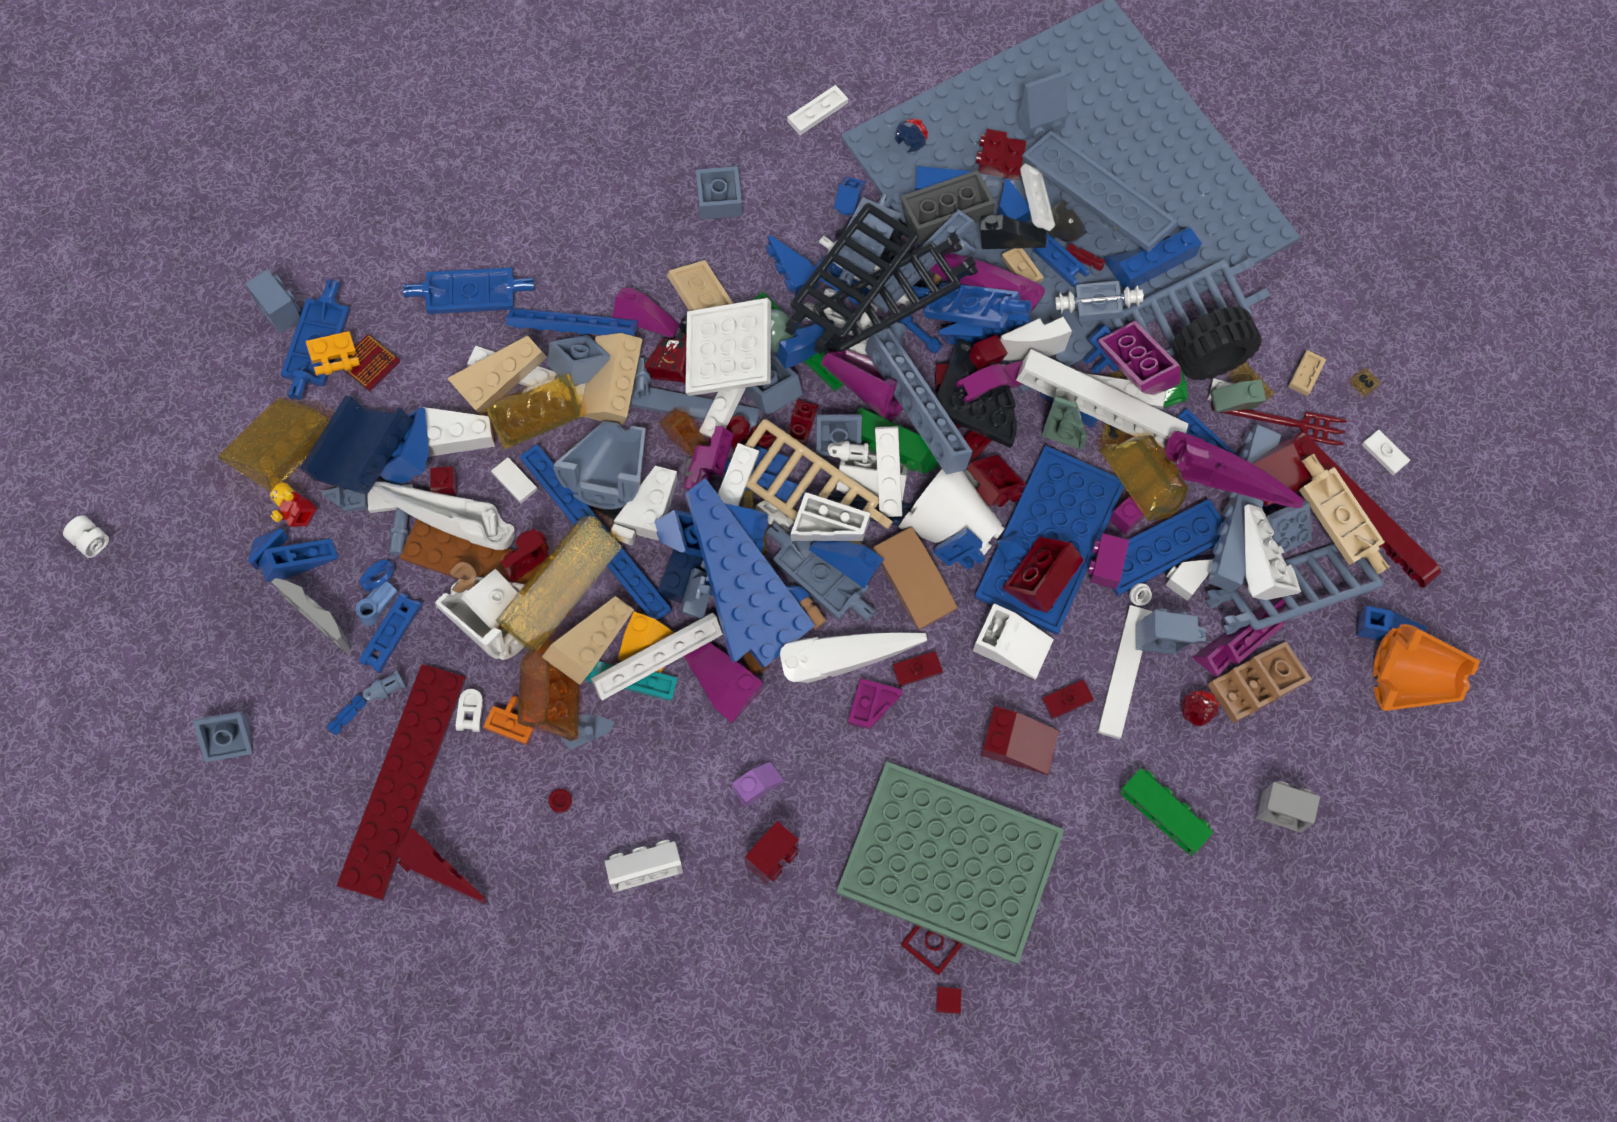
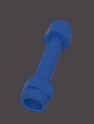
M911 315L898 321V323L904 324L927 345L926 349L934 355L942 349L943 344L940 343V340L936 337L931 338L913 322L914 318Z

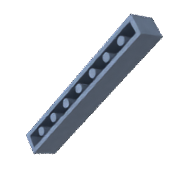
M1257 424L1251 431L1248 430L1243 438L1245 445L1238 457L1253 463L1279 445L1281 434ZM1229 492L1228 497H1230V501L1223 512L1225 519L1218 530L1220 538L1213 549V554H1215L1214 560L1208 568V573L1210 574L1208 583L1233 592L1242 585L1246 572L1244 506L1249 504L1262 508L1264 502L1260 499Z

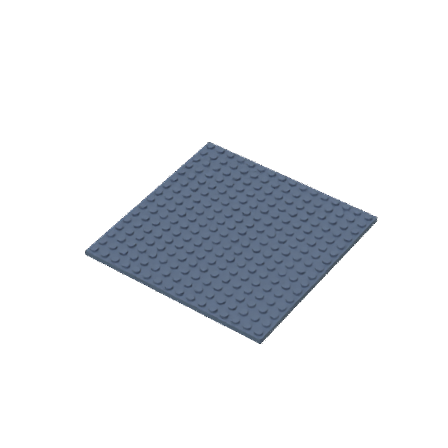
M1104 0L841 134L842 141L881 195L887 194L885 201L888 196L892 197L893 202L890 208L901 213L899 220L902 221L901 223L904 222L906 224L900 196L914 192L917 166L967 171L978 170L980 164H975L978 151L982 152L983 147L979 146L981 135L986 134L987 129L1007 132L1008 138L1027 141L1026 152L1042 137L1027 140L1017 122L1025 84L1064 71L1066 76L1068 116L1065 127L1054 133L1178 221L1177 227L1163 240L1191 227L1202 242L1195 257L1139 285V290L1143 289V299L1222 260H1226L1230 268L1249 258H1252L1256 265L1296 243L1301 238L1115 0ZM920 119L926 126L928 139L923 148L916 152L908 153L907 151L911 146H907L904 141L900 144L897 143L895 140L896 129L900 123L906 120ZM980 173L995 201L994 215H997L1004 182L1007 178ZM1020 173L1019 181L1009 180L1028 203ZM1043 176L1055 223L1051 231L1047 230V235L1049 234L1065 249L1069 244H1074L1078 246L1077 249L1082 248L1095 254L1096 258L1098 256L1103 258L1142 248ZM1030 217V221L1027 224L1035 226L1032 222V217ZM981 222L976 223L961 238L976 250V253L971 254L970 257L972 256L975 260L1011 272L1001 259L1002 254L1011 249L982 250ZM926 241L917 243V247L920 248ZM1023 248L1042 274L1043 281L1038 284L1042 285L1045 289L1043 298L1035 309L1029 312V315L1033 321L1040 318L1044 325L1064 317L1072 330L1065 351L1049 356V358L1071 368L1082 362L1087 353L1094 349L1087 339L1101 325H1106L1111 332L1116 331V328L1111 319L1079 322L1076 304L1072 313H1070L1069 309H1064L1062 314L1061 310H1056L1055 297H1060L1059 292H1061L1062 296H1068L1070 291L1074 295L1075 300V297H1077L1076 286L1072 287L1034 253V248ZM1082 263L1089 270L1090 274L1085 277L1078 272L1074 276L1078 284L1118 281L1106 263L1101 271L1094 269L1093 265L1088 266ZM1222 270L1212 274L1217 286L1227 281ZM943 278L941 279L942 282L950 283ZM1204 279L1194 283L1199 295L1209 291ZM1120 285V292L1124 295V289ZM1186 288L1176 292L1182 305L1192 300ZM1168 297L1158 301L1164 315L1174 310ZM1122 303V308H1126L1125 303ZM1150 305L1139 310L1146 325L1157 320ZM1132 314L1121 319L1124 326L1134 321ZM1002 360L1000 364L1006 366L1019 361ZM1027 385L1017 386L1021 394L1033 389Z

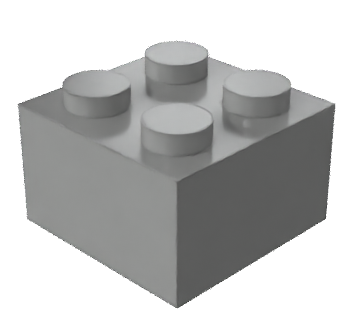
M1283 781L1273 782L1261 794L1256 819L1302 833L1315 822L1320 796L1314 795V792L1308 789L1301 788L1298 790L1292 788L1290 784Z

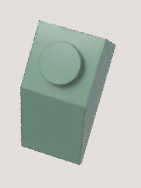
M1262 380L1239 382L1211 391L1215 413L1253 409L1266 401Z

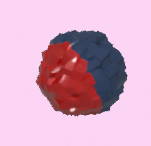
M916 118L900 123L895 133V140L898 144L904 141L907 146H911L907 151L908 153L916 152L923 148L928 139L926 126L922 123V120Z

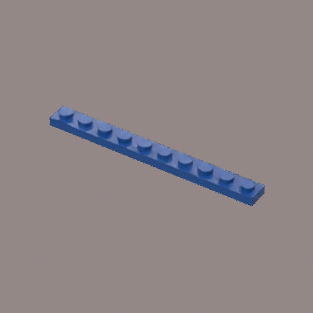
M536 444L520 455L522 463L572 525L575 526L579 521L585 522L596 532L597 538H601L610 546L611 550L602 562L643 613L657 621L672 612L670 606L587 504L576 499L573 496L575 493L568 487L564 488L555 474L553 462L540 446ZM579 523L575 528L590 546L593 532L583 523ZM597 540L591 548L602 559L608 550V546L601 544V540Z

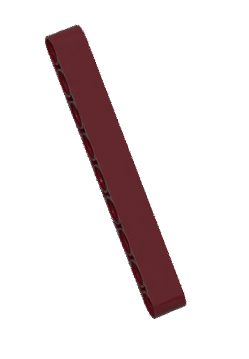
M1299 432L1293 437L1297 438L1305 435L1311 446L1312 453L1315 454L1324 470L1329 471L1335 467L1384 540V543L1379 547H1382L1396 564L1399 563L1403 567L1402 570L1412 580L1415 579L1419 583V587H1426L1440 575L1441 569L1439 565L1309 436Z

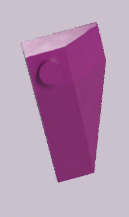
M710 642L684 656L713 707L731 723L736 720L763 690V683L738 662L732 663L727 654Z

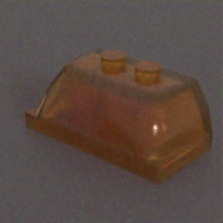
M546 639L533 647L521 660L517 721L518 724L535 731L559 735L569 741L578 739L579 684L542 658L551 644L554 643Z

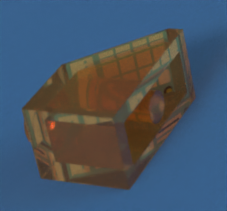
M673 409L658 422L667 436L691 458L696 446L709 447V444L686 412Z

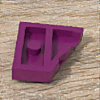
M860 678L848 724L870 730L902 696L903 690Z

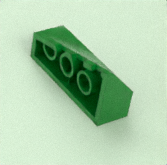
M859 408L855 415H862L861 445L868 443V449L876 454V427L898 426L900 463L905 465L910 471H918L922 474L938 467L939 463L920 435L865 409Z

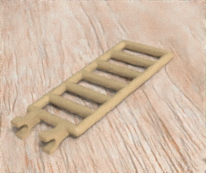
M764 419L761 421L745 446L754 448L766 430L776 436L777 439L751 474L746 486L795 521L798 512L793 507L819 470L823 469L831 475V478L818 495L819 497L827 499L840 481L850 488L840 504L849 506L856 495H860L868 501L862 511L870 513L871 518L889 529L893 521L875 509L879 503L877 496L769 420ZM786 443L795 452L769 489L766 490L757 484V481L783 444ZM804 456L813 462V465L787 502L784 503L775 494L801 457ZM846 541V542H851V543L863 545V544L860 543L859 541Z

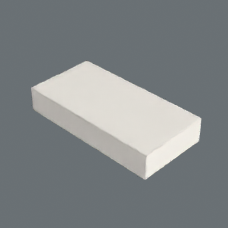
M506 458L491 470L494 477L520 504L538 490L509 458Z

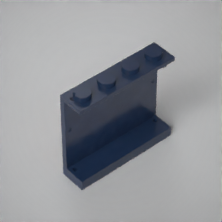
M346 395L300 469L315 481L368 495L413 420L401 408H397L394 414L362 407L353 397Z

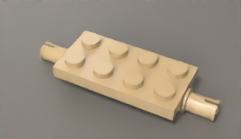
M1315 454L1304 459L1302 463H1304L1313 478L1311 479L1312 482L1299 489L1305 500L1310 503L1311 509L1347 563L1351 565L1364 557L1368 559L1377 574L1388 569L1390 566L1378 551L1380 549L1379 546L1384 543V540L1335 467L1329 471L1324 470Z

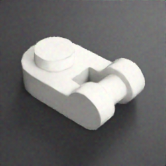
M467 689L460 695L456 731H464V729H472L473 732L481 731L484 702L480 692L475 689ZM466 714H473V720H465Z

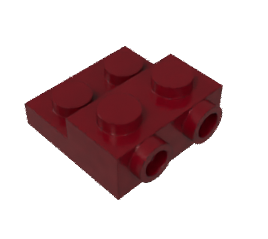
M987 129L986 134L981 135L979 146L983 147L982 152L978 151L975 164H980L978 171L982 174L1019 181L1020 168L1023 163L1022 155L1025 153L1027 141L1008 138L1007 132Z
M998 454L971 462L967 467L973 478L981 484L977 492L990 506L997 505L1002 507L1008 500L1014 503L1022 496V490L1026 484Z
M533 528L530 531L521 533L515 541L517 550L507 553L501 561L506 577L510 582L514 583L549 558L547 552L549 546L545 542L547 539L539 529L535 531Z

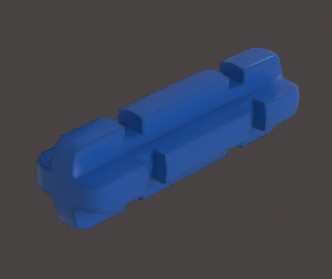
M357 694L351 700L352 703H348L335 716L336 719L329 722L327 729L332 734L337 735L342 730L341 727L343 725L346 726L358 714L357 710H361L367 704L362 696Z

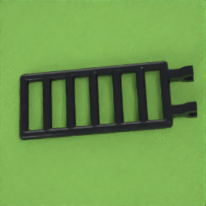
M866 203L791 301L790 305L796 310V313L785 324L787 327L785 332L792 336L805 317L825 329L823 335L815 342L816 347L814 351L822 355L834 336L840 340L845 339L918 241L919 235L871 203ZM870 213L909 239L903 247H900L863 223L867 215ZM858 229L895 253L896 256L891 263L886 262L851 239L854 232ZM846 245L883 269L884 272L877 280L840 256L839 252ZM832 262H835L872 286V288L864 296L827 272V268ZM822 278L860 304L854 312H851L814 288V285ZM808 294L848 321L842 329H839L801 304Z
M952 234L945 242L938 246L933 242H929L907 254L893 275L912 304L900 310L884 285L879 294L893 315L881 321L870 304L865 312L873 326L861 331L856 323L851 330L854 336L844 342L834 336L832 342L839 352H844L961 287L960 279L965 276H972L978 273V269L975 267L976 262L972 256L953 270L943 257L951 252L962 250L957 234ZM929 252L950 281L948 285L940 289L919 260L920 257ZM909 263H912L931 294L922 299L918 298L900 268ZM880 269L871 274V276L878 280L884 270ZM860 280L850 287L865 296L861 289L869 285ZM842 291L830 297L847 308L843 299L849 296ZM821 302L813 307V311L830 322L823 311L829 307Z

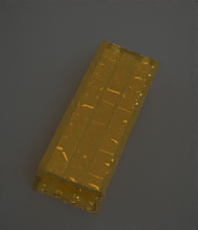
M593 516L581 517L495 620L528 651H538L622 548L617 542V537L610 532H606L601 527L602 523Z

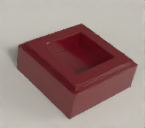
M937 987L936 1013L961 1014L962 989Z

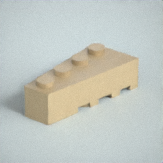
M526 336L447 379L468 403L482 415L547 357L529 336Z
M615 596L551 644L542 658L575 682L581 684L634 609Z

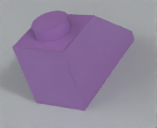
M768 762L750 770L733 782L732 790L747 808L782 783L784 779L772 763Z

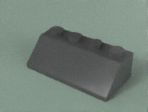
M978 170L900 196L907 227L919 235L916 244L928 240L958 209L973 219L974 223L981 222V216L994 215L995 201Z

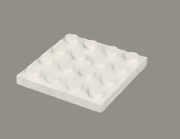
M768 298L687 311V395L692 396L770 384L771 301Z

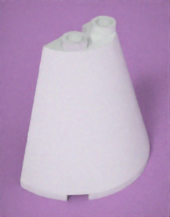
M943 469L929 484L899 525V528L902 530L912 527L917 536L937 544L968 528L983 542L980 549L983 555L992 546L988 543L991 538L995 537L997 539L1005 529L963 471L946 475Z
M476 577L475 582L477 580L481 581L483 578ZM457 582L452 585L451 594L444 593L435 602L436 607L489 656L495 659L506 660L515 656L523 649L524 643H521L508 631L507 625L506 629L503 630L497 628L490 630L486 623L462 599V596L468 590L462 593L452 590ZM509 582L518 593L523 589L530 591L542 602L543 606L544 602L536 595L535 590L531 591L525 584ZM538 587L537 593L544 599V588ZM522 592L520 594L523 597V607L521 610L527 615V592ZM529 594V604H532V603L538 601V600H536V599L534 600V599H533L534 597H533L532 595H530V594ZM533 604L529 606V616L536 612L539 605ZM541 608L537 612V614H542L543 608ZM519 610L516 612V614H521L525 617ZM517 616L510 623L509 628L511 626L512 632H524L525 620ZM525 617L527 621L531 622L535 627H537L533 623L531 618ZM529 623L525 636L526 644L534 633L533 627ZM523 633L515 634L523 641Z

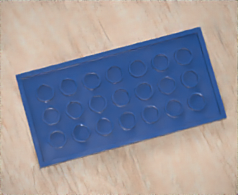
M1045 445L1002 539L1017 533L1027 553L1039 537L1070 542L1084 561L1047 613L1031 609L1003 590L1004 585L1026 554L1006 561L998 546L974 598L991 606L993 604L999 605L1016 613L1029 623L1058 635L1094 555L1092 553L1095 540L1099 541L1104 533L1126 484V480Z

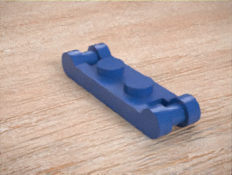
M402 592L365 648L359 663L365 666L370 665L373 667V670L381 673L411 622L421 610L423 603L418 600L413 601L409 599V596ZM404 606L409 608L406 613L401 611ZM375 651L381 653L378 659L373 657Z

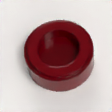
M556 789L549 795L548 804L552 811L565 813L572 806V797L567 790Z

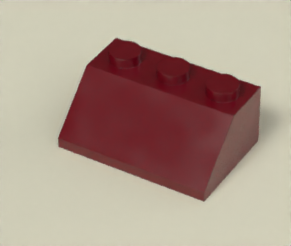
M1039 537L1004 585L1003 590L1031 609L1048 613L1084 559L1070 542Z

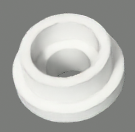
M1138 583L1130 590L1129 598L1132 603L1141 606L1149 603L1152 593L1149 586L1144 583Z

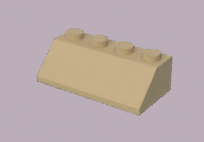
M623 333L596 336L594 342L610 355V360L585 384L579 416L601 422H615L622 426L628 415L642 338Z

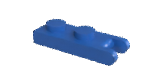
M1049 234L1046 239V248L1033 249L1034 253L1072 287L1078 284L1074 278L1078 272L1085 277L1090 274L1089 270Z

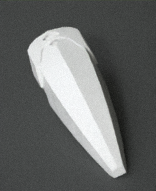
M375 482L372 487L373 491L411 516L444 532L469 540L471 543L495 550H504L512 544L515 538L514 527L511 524L505 523L501 519L500 514H498L496 507L490 503L477 502L471 499L386 482Z
M868 633L824 638L814 637L785 644L781 648L780 657L784 675L789 681L810 683L825 679L827 676H838L877 663L926 642L927 637L926 633Z

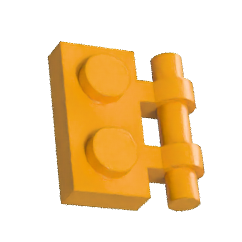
M349 331L306 341L312 364L319 362L322 364L314 367L316 376L325 374V376L331 375L334 371L342 369L348 371L352 370L351 367L360 366L358 357L351 359L348 357L349 355L356 354ZM336 358H341V361L329 363L328 361Z

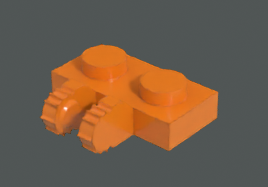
M514 695L511 697L505 710L492 706L483 728L528 745L537 725L536 722L526 719L532 702L525 701L519 715L513 714L518 704V697Z

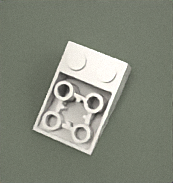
M993 604L975 643L973 652L1036 680L1054 639L1016 613Z

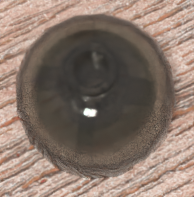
M1062 199L1051 208L1055 226L1048 233L1052 238L1055 239L1057 237L1062 242H1074L1087 234V231L1083 230L1085 226L1073 209L1068 210L1065 207L1068 203Z

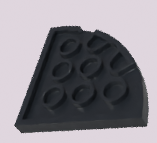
M959 338L936 398L953 423L1011 448L1016 437L1017 420L1015 419L1014 410L1016 405L1010 387L1004 385L994 388L977 399L965 403L963 399L968 394L964 386L957 388L956 383L977 372L978 369L971 362L969 355L973 345Z

